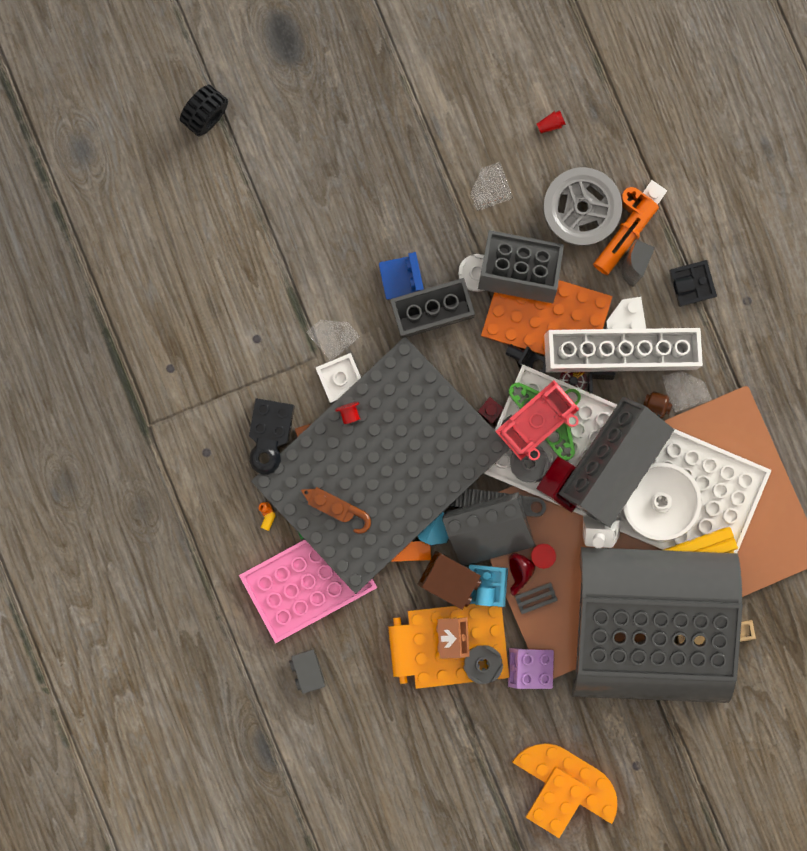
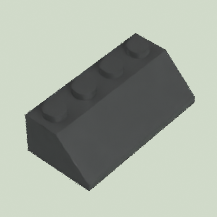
M464 278L390 299L401 339L475 317Z

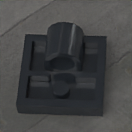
M707 260L669 270L679 307L717 297Z

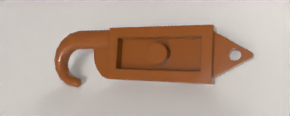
M318 487L316 489L301 490L308 501V505L342 522L350 521L354 515L363 519L365 522L362 529H354L355 533L362 534L370 528L371 519L365 511Z

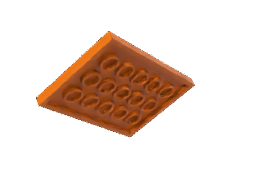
M561 280L558 281L554 303L494 292L481 337L507 345L512 344L524 350L526 347H530L534 353L545 356L544 334L548 330L603 329L613 296Z

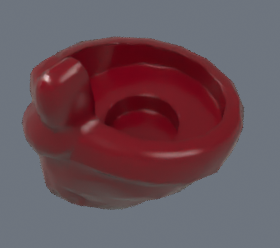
M513 553L509 556V567L515 581L510 588L513 596L524 587L535 571L534 563L518 553Z

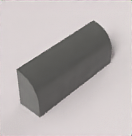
M636 240L627 251L621 267L624 280L632 287L643 277L655 247Z

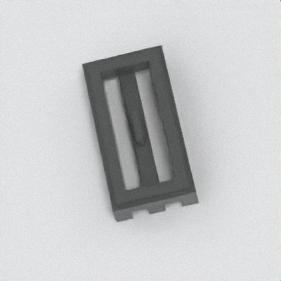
M551 582L515 596L521 614L558 601ZM549 588V591L522 602L520 601L522 597ZM549 595L552 596V598L549 600L543 601L541 603L523 609V605L529 604L531 602L542 599Z

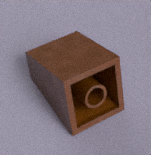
M435 551L418 585L463 610L464 606L468 607L472 600L470 595L473 590H477L480 586L481 575Z

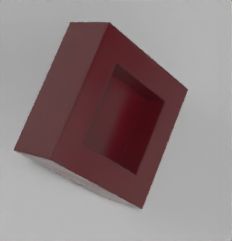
M489 397L478 413L493 424L504 408Z

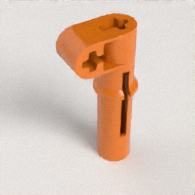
M634 187L627 188L621 195L622 207L631 213L624 223L619 225L620 229L593 263V266L599 272L607 276L635 239L638 240L640 238L641 231L659 209V206L652 199ZM633 196V200H627L628 197ZM637 199H640L641 202L634 208L633 204ZM637 222L636 227L614 254L612 252L632 224Z

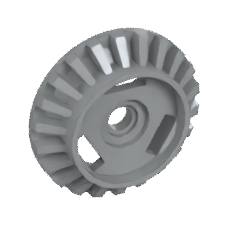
M587 167L573 168L560 174L550 184L544 198V217L550 230L558 238L564 240V242L576 246H590L607 238L617 227L622 214L621 195L615 183L606 174ZM587 187H593L602 195L603 199L599 201L587 190ZM561 195L567 196L564 213L558 212ZM585 202L588 205V210L580 212L577 204ZM595 221L598 224L597 228L581 232L579 229L580 226Z

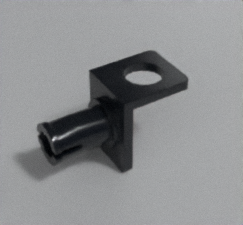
M512 344L508 346L506 355L518 360V364L521 367L525 365L534 369L533 363L541 360L543 368L538 371L545 374L546 361L544 357L534 353L530 347L522 350Z
M589 372L588 392L592 394L593 379L613 380L615 372Z

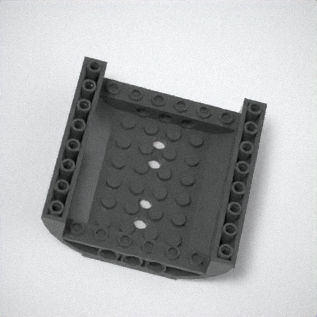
M581 547L580 568L582 577L576 677L573 678L572 697L729 703L737 681L743 609L742 578L738 553ZM617 633L625 634L623 641H616L614 639ZM642 633L645 635V639L642 642H636L634 640L635 635ZM683 635L685 640L683 643L677 644L674 642L675 637ZM697 636L705 638L704 642L700 645L694 643V639Z

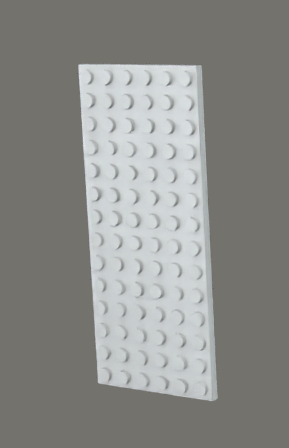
M522 365L515 383H522L541 392L555 380L564 392L568 389L579 391L581 395L580 402L577 404L579 410L574 414L579 421L575 427H570L575 454L572 459L566 460L577 467L617 404ZM513 387V395H519L521 400H518L520 404L524 399L529 398L528 394L523 397L521 387ZM574 392L567 394L573 402L577 401V395ZM510 396L495 431L508 416H513L520 410ZM569 418V423L574 425L575 419ZM675 429L652 464H673L681 467L694 478L701 493V510L696 523L686 534L677 539L655 541L637 533L627 521L622 509L617 518H620V532L664 550L716 530L730 527L738 546L734 553H737L771 470ZM554 431L548 438L551 442H557L559 434ZM562 439V441L554 447L557 449L560 446L563 450L561 455H567L569 457V451L571 449L569 447H563L562 444L566 442L564 439ZM544 440L538 446L543 448L547 454L550 468L557 455ZM511 449L484 473L559 505L536 489L543 477L534 482H523L516 478L510 467V458L513 453ZM530 459L524 460L528 469L535 465ZM577 507L573 511L582 516H588Z

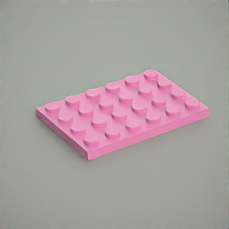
M306 540L297 543L239 575L275 643L377 588L372 579L355 594Z

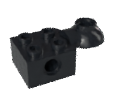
M255 399L249 437L256 442V446L250 452L249 463L257 473L270 474L279 467L281 455L277 448L289 443L295 409L293 404ZM263 453H267L270 457L269 462L266 464H262L259 460L260 455Z

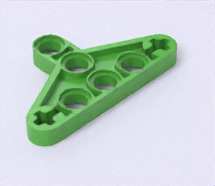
M519 382L512 384L509 388V396L519 409L524 406L525 402L530 401L539 393V391ZM513 387H521L523 397L528 394L529 398L524 399L520 404L518 400H521L519 395H513ZM576 389L565 391L566 394L574 392L577 395V401L574 402L576 405L580 402L581 395ZM563 423L555 430L559 434V440L551 442L547 437L545 441L558 457L566 461L573 458L575 448L570 427ZM562 439H564L566 442L562 444L563 447H569L571 449L569 451V457L567 455H561L563 450L560 446L557 449L554 447L555 445L559 444L562 441Z

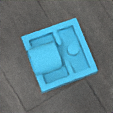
M470 564L469 569L481 575V584L470 595L472 597L470 604L505 607L508 568Z

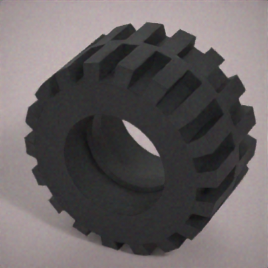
M210 84L200 88L187 102L181 112L180 122L195 135L202 136L220 120L227 108L228 99Z

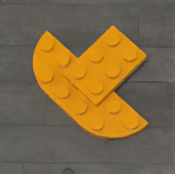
M549 743L529 746L513 759L512 763L545 783L525 816L533 823L560 838L579 805H582L609 823H613L617 812L616 792L610 780L597 768L566 749Z

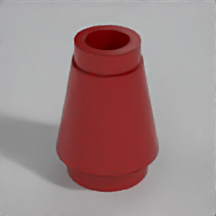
M553 111L536 123L541 134L561 129L563 125H566L560 111Z

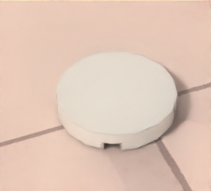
M473 254L466 257L459 266V279L464 278L467 289L472 292L485 291L478 289L484 258L482 254Z

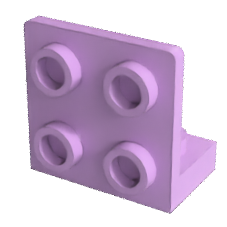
M509 648L508 687L516 689H552L554 651Z

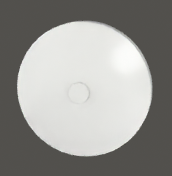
M654 463L650 466L648 472L627 501V504L623 507L627 521L637 533L651 540L669 541L683 536L694 526L701 510V493L694 478L681 467L669 463Z

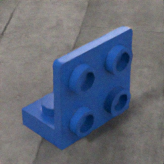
M416 252L408 253V257L379 263L387 300L424 290Z

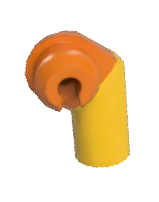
M262 502L258 507L264 517L261 528L269 531L276 514L271 504Z

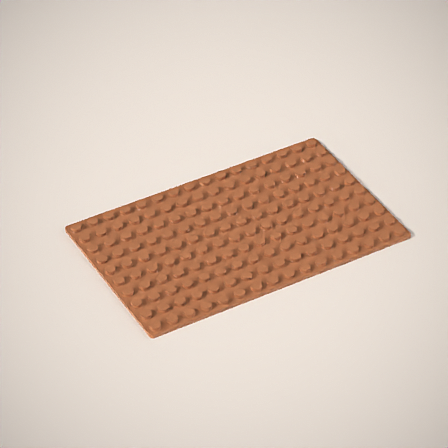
M741 387L665 420L668 425L678 431L771 470L737 552L741 568L742 597L806 570L807 518L749 387ZM514 486L499 492L507 494L519 492V495L538 497ZM542 499L546 504L545 513L540 517H526L535 545L548 544L552 546L556 552V561L551 567L546 569L535 566L534 574L516 595L551 582L558 601L521 614L515 596L511 594L510 590L515 583L509 567V556L513 553L492 558L490 561L493 567L508 568L506 598L528 649L554 651V679L576 669L582 577L580 553L581 547L590 546H585L582 515L575 512L571 513L559 505ZM532 503L531 510L535 513L542 510L541 503ZM620 532L617 542L612 547L618 549L662 550ZM534 547L514 553L524 555L532 561L531 553ZM549 588L522 597L520 601L522 602L549 591ZM549 595L542 599L523 605V609L541 603L543 601L549 600L552 598V596ZM617 633L614 639L616 641H623L625 634ZM639 633L634 637V640L636 642H640L645 639V635L642 633Z

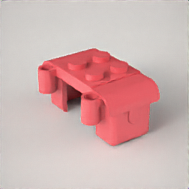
M553 380L495 432L520 460L527 456L530 460L534 461L540 457V452L536 447L563 423L568 427H575L578 424L579 420L574 414L579 408ZM569 418L575 419L574 425L569 423ZM532 451H535L537 453L536 458H532L530 456V453Z

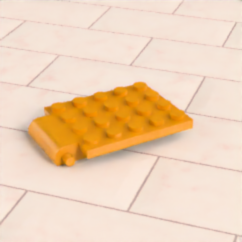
M469 604L468 607L464 606L463 610L456 606L408 611L409 624L401 625V617L393 618L394 626H388L393 677H399L400 684L408 683L407 676L414 675L416 689L473 682L468 678L463 669L464 658L440 659L438 652L437 619L467 617L469 650L477 645H488L496 649L501 656L503 669L498 679L509 678L502 607ZM486 659L478 662L480 670L482 668L487 669Z

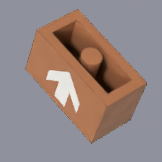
M467 617L437 619L436 629L439 638L438 652L440 659L470 657Z

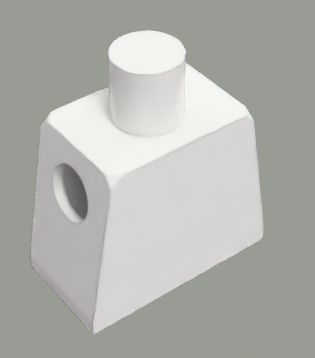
M583 516L582 535L585 546L596 548L614 547L620 535V518H616L609 528L590 516Z

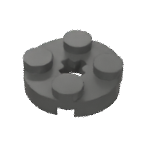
M540 446L536 447L540 452V457L532 461L535 465L531 466L530 469L526 468L524 460L529 459L527 456L520 460L514 452L512 453L510 467L516 478L523 482H534L541 479L547 473L549 459ZM532 451L530 453V456L532 458H536L537 453L535 451Z
M477 645L469 650L470 657L464 658L463 669L468 678L475 683L488 684L497 680L501 675L503 669L502 659L499 652L493 647ZM486 659L487 669L482 668L480 670L478 662Z

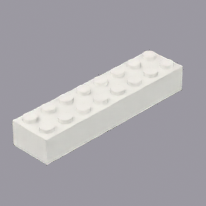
M700 328L548 330L544 334L546 372L697 370L703 366Z

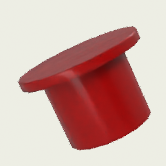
M359 402L349 403L335 409L336 412L340 411L344 424L360 419L356 407L359 405Z
M539 544L534 547L531 553L532 562L538 568H549L556 561V552L548 544Z

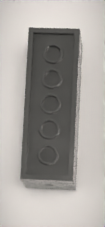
M622 397L559 492V495L591 518L610 528L675 429L646 406Z

